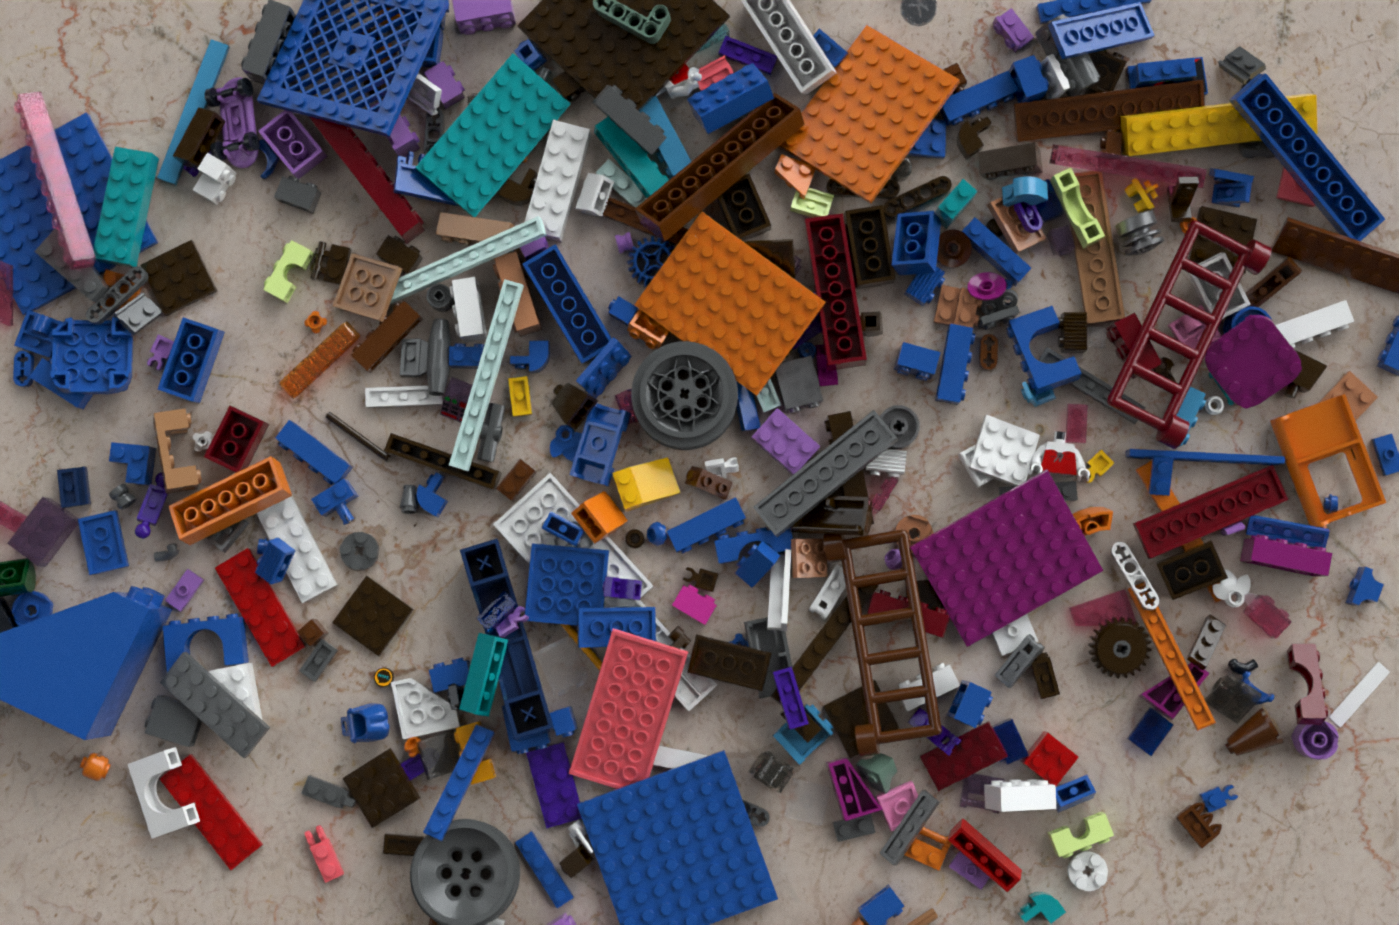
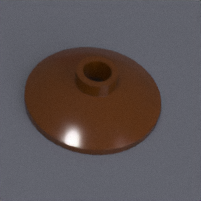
M956 229L941 233L937 255L938 261L944 266L951 268L965 264L972 253V244L967 235ZM954 244L958 247L956 252L952 250Z

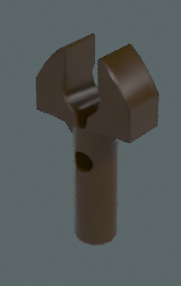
M1166 357L1161 358L1165 364V369L1159 365L1153 369L1154 372L1164 375V377L1177 383L1171 373V368L1175 366L1173 361Z

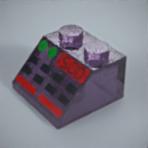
M451 377L444 394L440 415L461 423L473 385Z

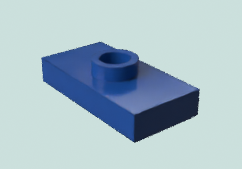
M1388 434L1371 439L1383 476L1399 472V453L1393 435Z

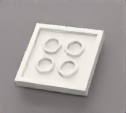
M986 415L968 469L1016 487L1027 479L1032 456L1035 453L1040 435Z

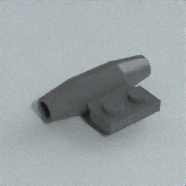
M433 320L428 342L420 338L402 339L400 376L402 378L420 377L427 373L428 391L433 396L444 395L450 372L449 346H451L448 320Z

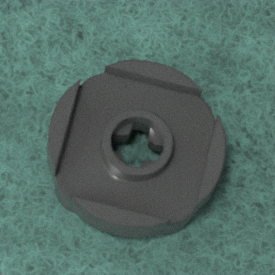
M354 532L348 535L340 546L342 561L349 568L355 570L369 569L378 560L379 544L372 535L364 532ZM356 547H364L363 556L355 554L357 551Z

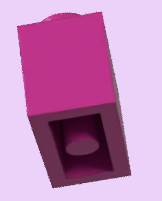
M690 584L688 587L683 585L672 606L706 625L717 606L714 603L715 599L707 594L704 597L699 595V590Z

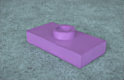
M187 569L165 601L182 612L204 582V579L190 569Z
M960 850L949 864L951 869L981 890L990 878Z

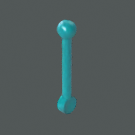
M1209 372V378L1213 379L1216 382L1224 396L1227 398V403L1229 405H1234L1235 402L1231 400V398L1227 395V393L1223 390L1220 384Z

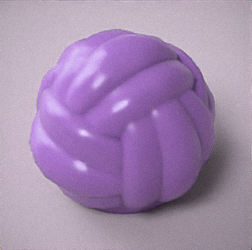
M899 549L888 551L884 558L886 566L891 570L900 569L902 562Z

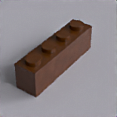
M405 301L402 303L398 302L393 307V312L389 316H385L384 322H379L380 325L377 329L371 330L366 335L367 339L362 344L359 343L353 348L351 356L369 373L423 320Z

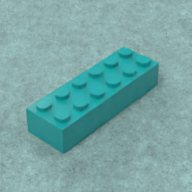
M115 146L92 258L98 262L130 268L137 266L159 158L153 153Z

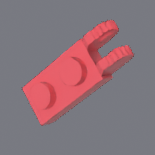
M319 825L316 827V832L321 842L316 844L310 830L305 832V837L311 846L309 848L325 883L343 875L344 871L329 838L327 839L322 826Z

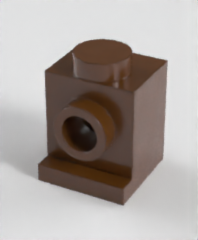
M1107 129L1104 137L1100 139V148L1102 150L1099 152L1098 158L1117 160L1121 155L1123 133H1119L1115 129Z

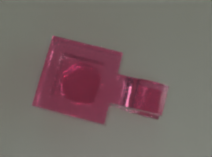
M632 389L615 395L619 410H626L631 413L628 424L638 422L632 405Z

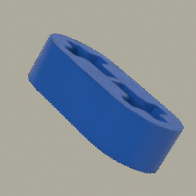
M19 351L14 357L13 379L16 385L26 388L31 386L34 381L30 378L34 371V357L27 351ZM25 355V357L28 358V361H25L23 363L20 360L24 358ZM27 376V380H24V383L20 381V377Z

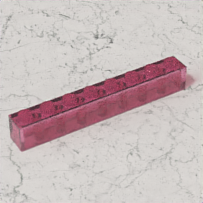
M1054 144L1049 162L1055 165L1176 184L1178 177H1198V188H1203L1207 169Z

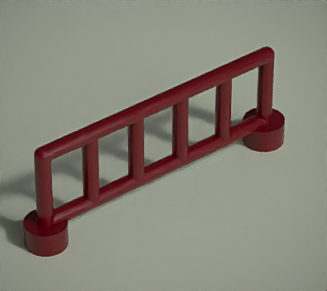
M1192 221L1107 398L1108 405L1157 429V441L1172 449L1179 447L1189 430V421L1177 416L1179 409L1244 271L1246 270L1253 275L1259 274L1266 266L1272 249L1255 239L1249 241L1245 246L1199 221ZM1198 235L1238 255L1228 279L1187 259ZM1181 270L1222 290L1211 314L1171 294ZM1165 304L1206 325L1195 349L1154 328ZM1148 339L1189 359L1179 384L1138 364ZM1132 374L1173 394L1162 419L1121 398Z

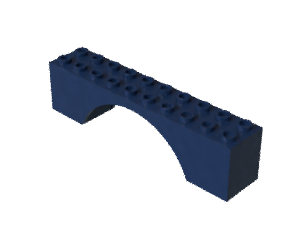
M497 538L460 549V553L485 634L500 637L492 620L508 610L513 614L514 610L518 607V603ZM522 622L517 623L519 629L503 637L508 640L498 679L512 732L517 742L555 731L525 627Z

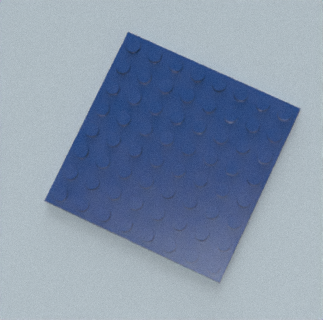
M87 112L0 159V273L23 315H26L27 310L34 312L76 288L35 252L59 223L70 229L72 235L79 242L81 248L100 274L105 273L106 269L110 270L117 266L101 263L92 258L112 156ZM147 220L140 253L159 243Z
M725 750L577 803L620 925H709L778 900Z

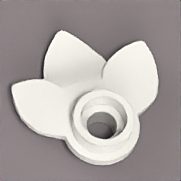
M1225 570L1228 578L1220 581V584L1212 585L1214 595L1218 599L1225 600L1226 604L1230 607H1240L1244 603V595L1250 591V578L1246 574L1237 579L1233 573ZM1233 594L1237 597L1235 602L1231 600Z

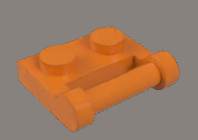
M923 827L919 834L943 844L941 849L916 837L904 855L939 871L952 843L948 841L949 836L945 837Z

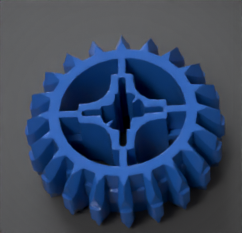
M651 236V242H648L646 237L643 238L644 244L637 241L639 248L633 246L632 250L635 253L628 254L632 260H628L627 264L633 265L628 270L629 272H634L632 274L633 279L639 276L638 284L645 280L644 287H647L654 278V276H648V274L654 270L659 271L663 264L660 262L662 254L665 253L669 257L674 250V246L667 248L669 244L667 240L661 244L662 239L658 238V241L655 242L654 236ZM650 248L658 249L652 254L644 252L645 250ZM639 256L646 262L643 272L637 266ZM656 259L657 264L651 266L649 260Z

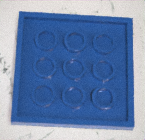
M532 543L525 615L529 617L527 621L577 626V608H604L605 597L602 586L605 577H607L609 550Z

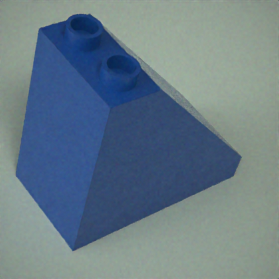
M131 586L128 593L112 592L1 632L0 700L83 740L111 736L156 645L163 626H165L173 610L162 605L165 595L148 587L141 589Z

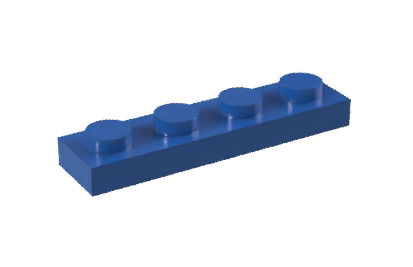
M1257 515L1249 517L1246 535H1265L1269 537L1268 539L1288 540V543L1295 544L1297 542L1307 544L1309 547L1326 548L1330 533L1329 529Z
M533 831L515 842L556 908L574 898Z

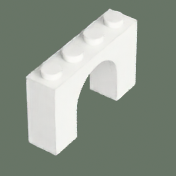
M176 747L128 764L151 838L200 822L194 803L178 809H171L160 801L157 794L159 777L166 771L182 766Z

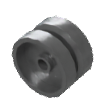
M894 405L887 408L879 416L898 438V441L890 449L900 450L908 447L917 438L920 431V422L917 415L910 408L903 405ZM895 425H899L900 431H897V429L894 430L893 427Z

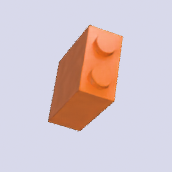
M606 491L583 502L571 513L594 544L616 532L628 522Z

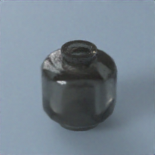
M908 157L904 158L890 179L896 182H903L908 179L912 172V162Z

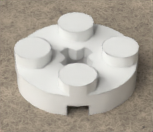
M1081 851L1072 857L1067 867V873L1070 881L1078 889L1094 891L1106 883L1108 868L1100 855L1091 851ZM1085 866H1088L1093 870L1090 873V876H1087V874H1083Z

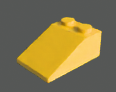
M668 457L631 466L612 473L626 512L680 494Z

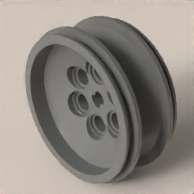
M473 819L452 820L443 841L426 835L414 853L410 868L411 889L416 902L428 917L441 925H486L492 922L510 906L520 882L519 859L511 841L496 827ZM459 850L462 852L463 858L461 861L456 862L453 854ZM476 851L482 853V859L479 862L473 860V854ZM445 868H450L452 871V876L449 879L443 877ZM469 868L471 870L470 878L466 880L463 877L464 869ZM486 868L491 871V877L488 880L482 877V871ZM455 885L461 888V893L457 897L452 894V888ZM474 886H478L481 889L478 897H474L471 894V889Z

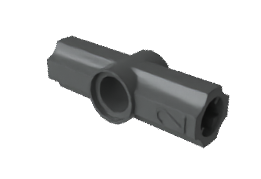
M489 403L486 419L480 432L481 442L477 459L494 462L497 445L502 436V421L506 406Z

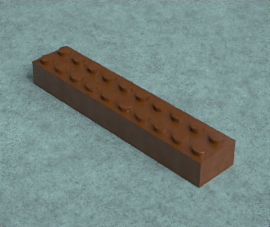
M774 93V99L754 109L637 206L635 211L641 225L663 241L668 240L804 126L800 108Z

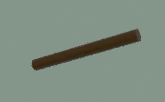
M328 412L325 418L384 461H389L391 455L336 415Z

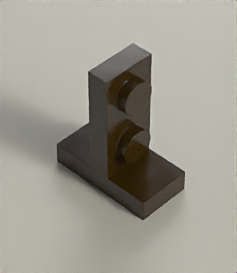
M1178 177L1175 186H1168L1167 195L1171 222L1191 221L1190 204L1199 184L1198 177Z

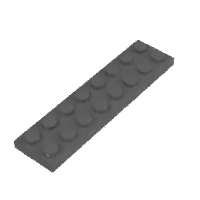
M873 410L753 508L773 534L779 537L898 441V438Z

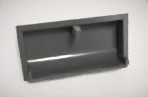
M1063 14L1047 22L1035 32V35L1041 43L1046 56L1054 54L1055 58L1059 61L1060 68L1064 76L1067 77L1070 86L1066 91L1067 96H1076L1097 83L1100 75L1089 54L1062 60L1048 24L1052 21L1070 18Z
M768 617L744 622L749 647L772 653L763 691H758L759 699L770 697L776 689L772 672L793 667L786 632L767 630Z

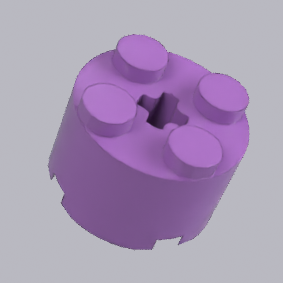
M1325 721L1321 725L1298 724L1291 736L1295 749L1301 755L1308 758L1327 759L1338 748V732L1333 725Z

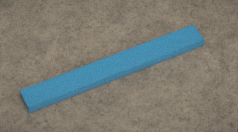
M210 40L157 176L159 180L177 185L184 165L175 159L173 154L198 107L207 108L208 104L204 95L205 90L215 87L230 49L229 45Z

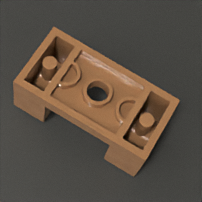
M186 408L154 413L153 424L165 493L170 494L197 489L202 481L200 470H196V465L174 468L173 454L169 455L168 451L171 450L170 436L187 434V429L191 428L190 413L186 414Z

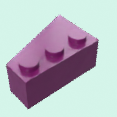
M1189 663L1188 667L1199 687L1209 675V672L1205 669H1200L1193 663ZM1170 676L1139 695L1169 720H1173L1184 706Z

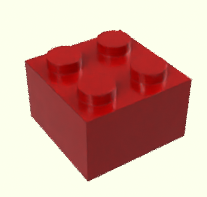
M1043 731L1020 762L1041 779L1048 780V784H1053L1056 787L1079 757L1050 733Z

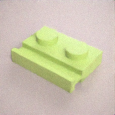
M809 188L805 199H802L799 196L800 193L796 190L790 211L812 218L829 214L834 195Z

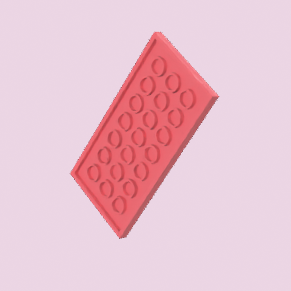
M613 628L569 774L615 789L650 776L688 651Z

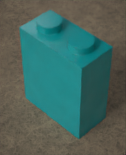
M964 179L961 180L935 211L941 220V225L945 229H948L972 202L978 192Z

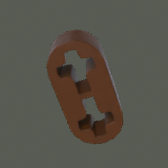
M986 334L981 338L979 344V366L985 371H990L997 365L998 339L993 334ZM988 338H990L991 342H994L990 346V351H987V344H984ZM987 354H990L989 359L993 361L989 367H987L986 363H983V360L987 359Z

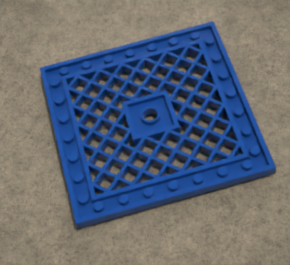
M303 0L257 101L267 106L390 137L449 3L447 0H356L359 1L357 3L354 0H336V2L328 6L327 2L331 0ZM351 2L352 6L343 9L344 5ZM365 6L368 7V9L364 12H359V9ZM339 8L340 12L332 16L331 12ZM381 10L384 11L383 14H381V15H379V16H377V17L375 16V13H377V12H379V11H381ZM356 13V16L350 19L347 18L348 15ZM400 14L401 17L393 21L391 20V17ZM328 15L329 18L320 22L319 18ZM372 16V20L366 23L363 22L364 19ZM416 17L417 21L408 25L407 21ZM343 18L345 22L336 26L335 22ZM388 20V24L380 27L379 23ZM360 22V26L352 30L351 26ZM404 23L405 27L396 31L395 27ZM332 24L333 28L325 32L323 28ZM376 26V30H374L371 33H368V29ZM390 30L393 31L391 35L384 37V33ZM318 31L321 32L320 35H318V36H316V37H314V38L312 37V34H314V33H316V32H318ZM336 34L337 38L329 42L328 38ZM409 34V38L403 41L400 40V37ZM378 36L381 37V40L379 41L375 39ZM397 40V44L389 48L388 44ZM322 41L325 42L324 45L317 48L316 44ZM385 46L386 50L377 54L376 50ZM313 47V51L305 54V50ZM356 49L354 54L349 55L351 50ZM401 50L402 54L393 58L392 54ZM329 51V55L321 58L320 55L322 53ZM389 56L390 60L381 64L380 60ZM317 57V61H315L312 64H309V60ZM377 62L378 66L369 70V66ZM305 63L306 67L300 70L297 69L298 66ZM328 63L330 67L325 68L324 65ZM321 67L322 71L313 74L315 69ZM394 67V71L388 74L385 73V70ZM337 71L338 75L330 79L329 75ZM309 73L310 77L302 81L301 77ZM382 73V77L374 81L373 77ZM353 75L354 79L346 83L345 79ZM325 77L326 81L318 85L317 81ZM297 79L298 83L290 87L289 83ZM369 79L371 83L362 87L361 83ZM341 81L342 85L334 89L333 85ZM313 83L314 87L306 91L305 87ZM386 83L387 87L378 91L377 87ZM357 85L359 89L350 93L349 89ZM330 88V92L322 95L321 91ZM374 89L375 93L366 97L365 93ZM346 92V96L338 99L337 95ZM362 95L363 100L354 103L353 100ZM378 100L380 104L371 108L370 103Z

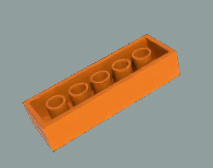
M270 456L168 507L179 540L192 545L291 497L292 493L281 463Z

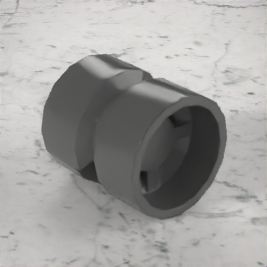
M440 283L429 287L426 295L429 304L438 312L449 311L455 303L454 299L451 298L450 289Z

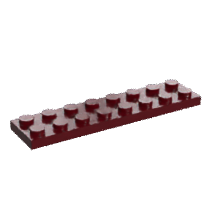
M1270 465L1133 523V526L1147 558L1151 559L1288 500V497L1274 466Z

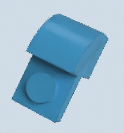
M1030 176L1014 178L1012 184L1002 187L1003 205L1009 207L1024 201L1033 206L1047 201V182Z

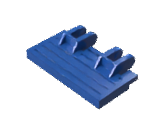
M408 151L407 158L397 157L394 193L458 206L415 169L416 166L412 165L414 158L412 151ZM425 154L419 155L418 164L425 157Z

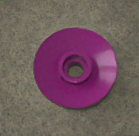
M993 272L979 273L968 282L969 294L978 300H994L1003 295L1006 290L1005 279Z

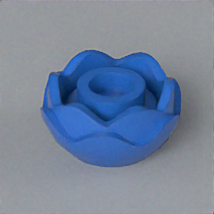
M660 522L652 523L647 529L649 542L656 546L663 545L667 539L666 527Z

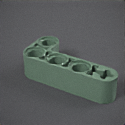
M593 0V6L599 16L650 44H655L661 39L671 21L669 11L664 5H656L649 16L645 17L616 0ZM617 12H623L621 17H615ZM659 14H666L664 18L657 19ZM633 21H640L637 26H631ZM649 30H656L653 35H647Z

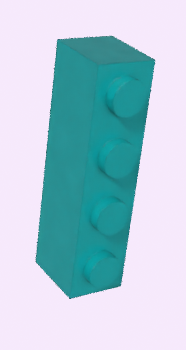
M478 633L460 710L489 717L508 644L507 639Z

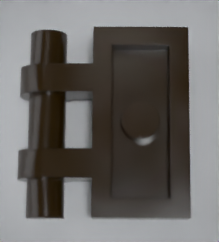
M319 241L318 248H315L314 254L316 257L314 264L311 265L310 270L312 273L310 278L318 280L319 273L324 274V282L340 285L352 249L332 244L330 251L325 250L327 243ZM323 257L328 258L326 268L321 267Z

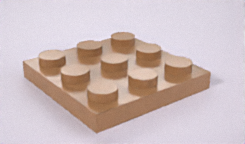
M352 253L333 307L384 322L402 268Z

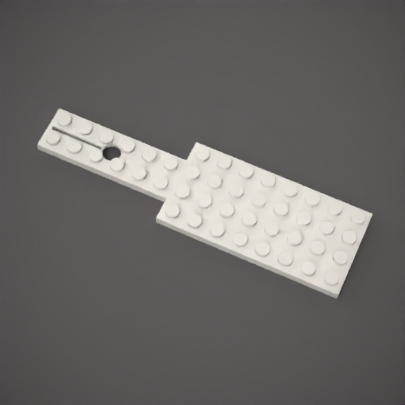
M549 473L493 525L530 565L532 543L576 547L542 529V526L550 511L580 526L571 514L580 505L558 480ZM585 532L578 548L609 550L607 577L642 581L641 597L653 587L650 581L609 536L594 544ZM605 597L604 608L646 607L641 600ZM656 618V642L670 646L673 643L668 638L670 632ZM689 653L675 693V697L688 711L717 686L711 678L687 673L691 659Z

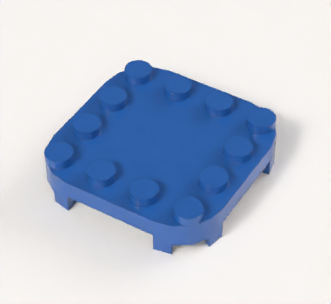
M71 317L66 318L56 329L53 328L50 376L58 391L66 394H115L128 389L132 379L133 335L120 323L118 318L112 317V320H106L100 325H94L88 320H73Z

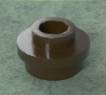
M637 529L630 530L625 537L626 544L634 549L641 547L645 540L643 533ZM634 535L638 536L639 538L638 542L636 543L632 542L631 540L632 536Z

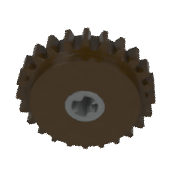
M1120 616L1119 621L1116 617H1112V622L1105 619L1106 624L1103 626L1099 623L1100 629L1093 630L1096 635L1090 636L1093 643H1088V646L1093 648V650L1088 652L1090 655H1094L1091 661L1097 662L1095 667L1097 669L1101 668L1103 674L1107 672L1109 677H1112L1114 673L1118 679L1120 674L1125 678L1128 676L1127 673L1134 676L1135 669L1141 671L1139 666L1141 664L1146 666L1144 659H1150V656L1146 653L1152 651L1150 647H1147V645L1151 644V641L1145 639L1149 634L1143 632L1145 630L1143 626L1138 627L1139 623L1137 621L1132 623V619L1129 617L1126 621L1123 616ZM1119 644L1123 645L1120 651L1116 649L1119 648L1117 647Z

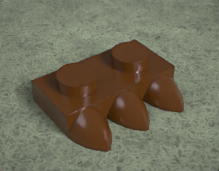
M1195 803L1186 807L1175 817L1197 845L1203 848L1219 835L1222 825L1213 824L1209 826L1213 819V814L1206 813L1200 816L1205 804Z

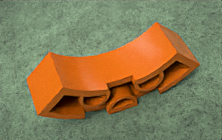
M1089 507L1072 514L1084 536L1111 529L1113 511L1105 507Z

